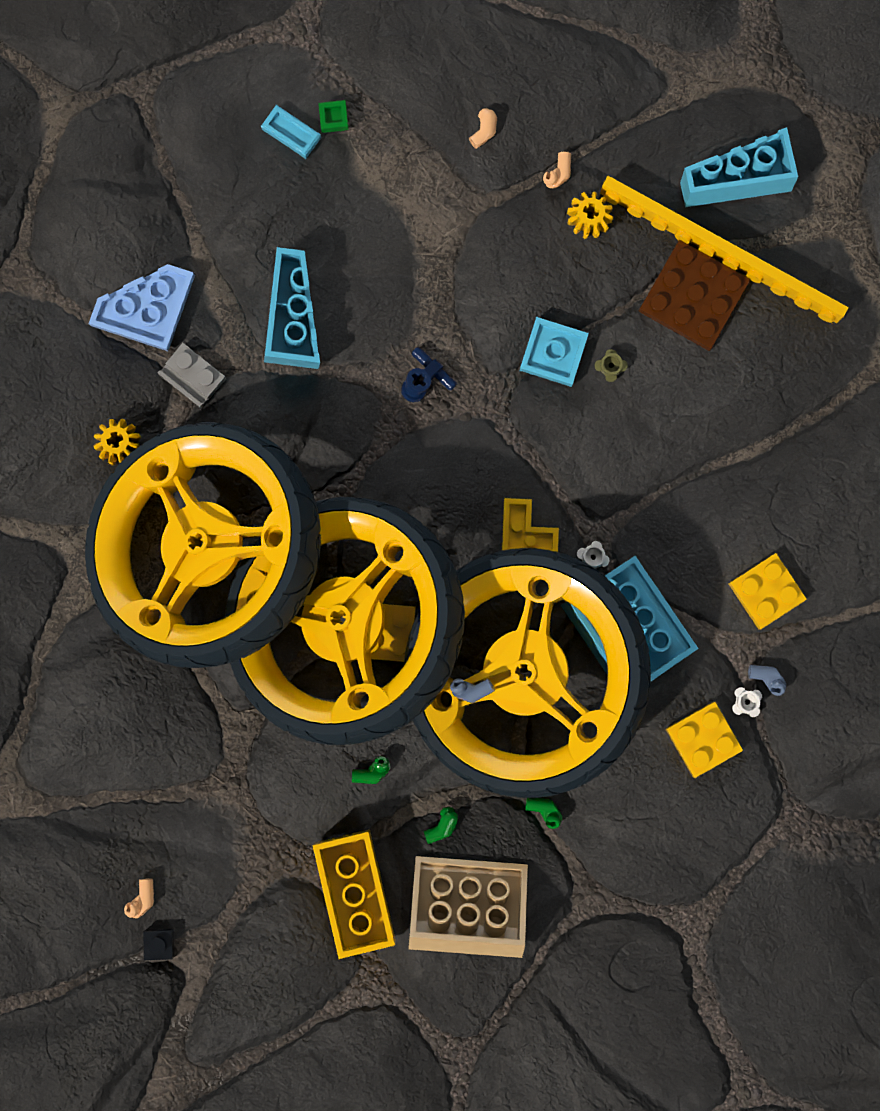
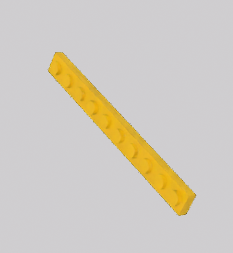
M607 176L600 194L606 196L607 202L614 205H622L627 208L631 215L637 218L643 217L651 221V225L661 231L667 230L673 233L678 241L681 240L686 244L691 243L698 247L700 252L709 257L714 256L722 260V263L727 267L744 272L751 281L764 283L770 287L773 293L779 296L786 295L795 300L794 303L798 307L806 310L811 309L818 313L819 318L829 323H838L847 312L849 307L612 177Z

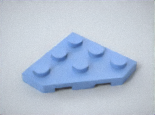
M167 264L146 277L142 276L111 294L107 293L99 297L89 325L169 351L195 274Z

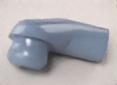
M757 665L749 666V679L763 680L773 695L780 696L785 693L786 682L776 668Z
M457 678L450 684L452 694L469 703H474L495 691L489 679L473 685L461 678Z

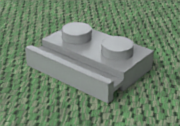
M184 343L179 346L165 363L166 365L158 372L159 376L201 409L205 402L212 397L226 380L222 373Z

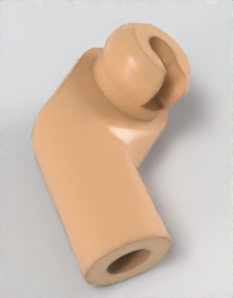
M488 108L482 109L478 114L481 122L480 130L469 137L470 143L476 149L491 139L496 133L497 116L493 110Z
M558 153L557 168L550 171V173L547 171L543 176V181L547 187L558 188L570 178L571 153Z
M153 878L139 879V895L127 903L124 908L127 917L139 918L153 906Z

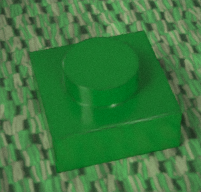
M345 100L319 103L322 133L349 130Z

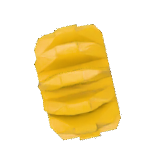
M585 192L581 193L580 200L573 198L571 202L573 207H569L567 210V214L571 216L568 219V225H576L573 231L574 234H578L582 230L584 232V239L588 238L590 232L594 238H598L600 231L606 233L609 228L607 224L613 221V216L609 214L613 209L612 205H604L607 200L606 196L601 197L599 200L596 199V192H592L591 198H588ZM587 212L593 213V219L587 218Z
M109 419L110 427L107 428L101 424L99 428L103 431V434H94V438L101 441L94 445V449L101 451L99 458L102 460L108 458L110 465H115L117 459L121 463L132 450L140 446L134 442L139 441L141 435L134 433L136 427L133 424L127 426L125 419H120L118 425L114 419ZM119 436L122 441L119 442V447H115L113 443L116 442V437Z

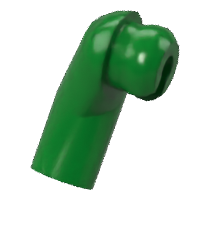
M378 756L367 770L353 769L352 783H379L389 773V760L385 756Z

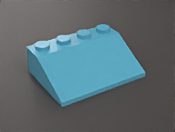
M636 556L605 575L628 600L643 628L649 648L651 681L699 649ZM566 601L561 607L608 675L606 654L597 631L580 610Z

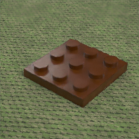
M679 240L638 312L710 351L750 279Z

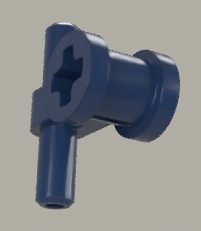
M416 347L412 351V356L425 368H415L408 373L401 387V393L406 400L410 402L421 401L433 378L439 380L449 391L455 388L457 382L443 370L444 366L436 359L432 360L420 347Z

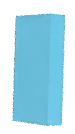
M278 105L274 107L261 125L263 131L305 159L321 139L320 133Z

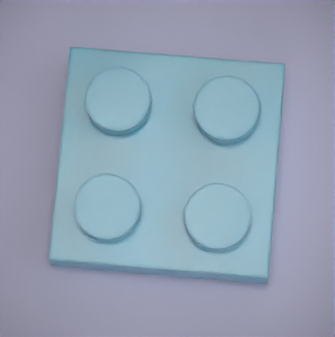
M536 317L519 371L572 387L589 333Z

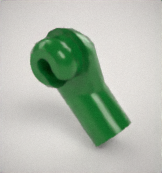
M534 797L526 799L525 810L540 812L546 822V826L550 829H556L560 826L562 814L554 801Z
M444 807L440 811L441 819L438 826L424 831L428 844L452 835L458 822V814L455 813L453 807Z

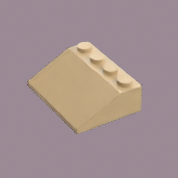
M416 856L409 949L522 958L526 933L528 865Z

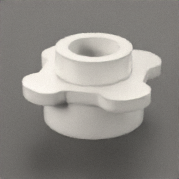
M594 541L587 548H580L577 551V557L595 569L600 566L605 567L609 563V557L605 555L602 544L598 541ZM591 555H595L596 558L592 560Z
M743 687L737 688L734 692L736 702L732 706L733 712L737 715L745 713L751 717L758 716L760 713V700L762 699L761 692L759 690L746 691ZM745 700L750 701L749 705L745 704Z

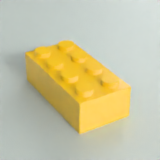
M370 829L315 842L312 846L338 958L342 959L394 946L396 939Z

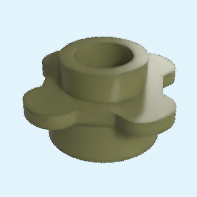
M612 349L607 350L605 356L595 362L596 371H601L608 382H614L617 379V375L620 372L626 371L628 366L627 362L622 360L616 351ZM612 363L614 367L609 368L608 365Z

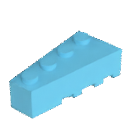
M787 127L778 130L776 134L769 137L763 136L758 138L754 143L744 147L738 146L724 155H716L686 167L680 182L685 207L791 192L797 181L798 173Z
M277 247L264 362L318 369L320 357L317 347L305 251Z

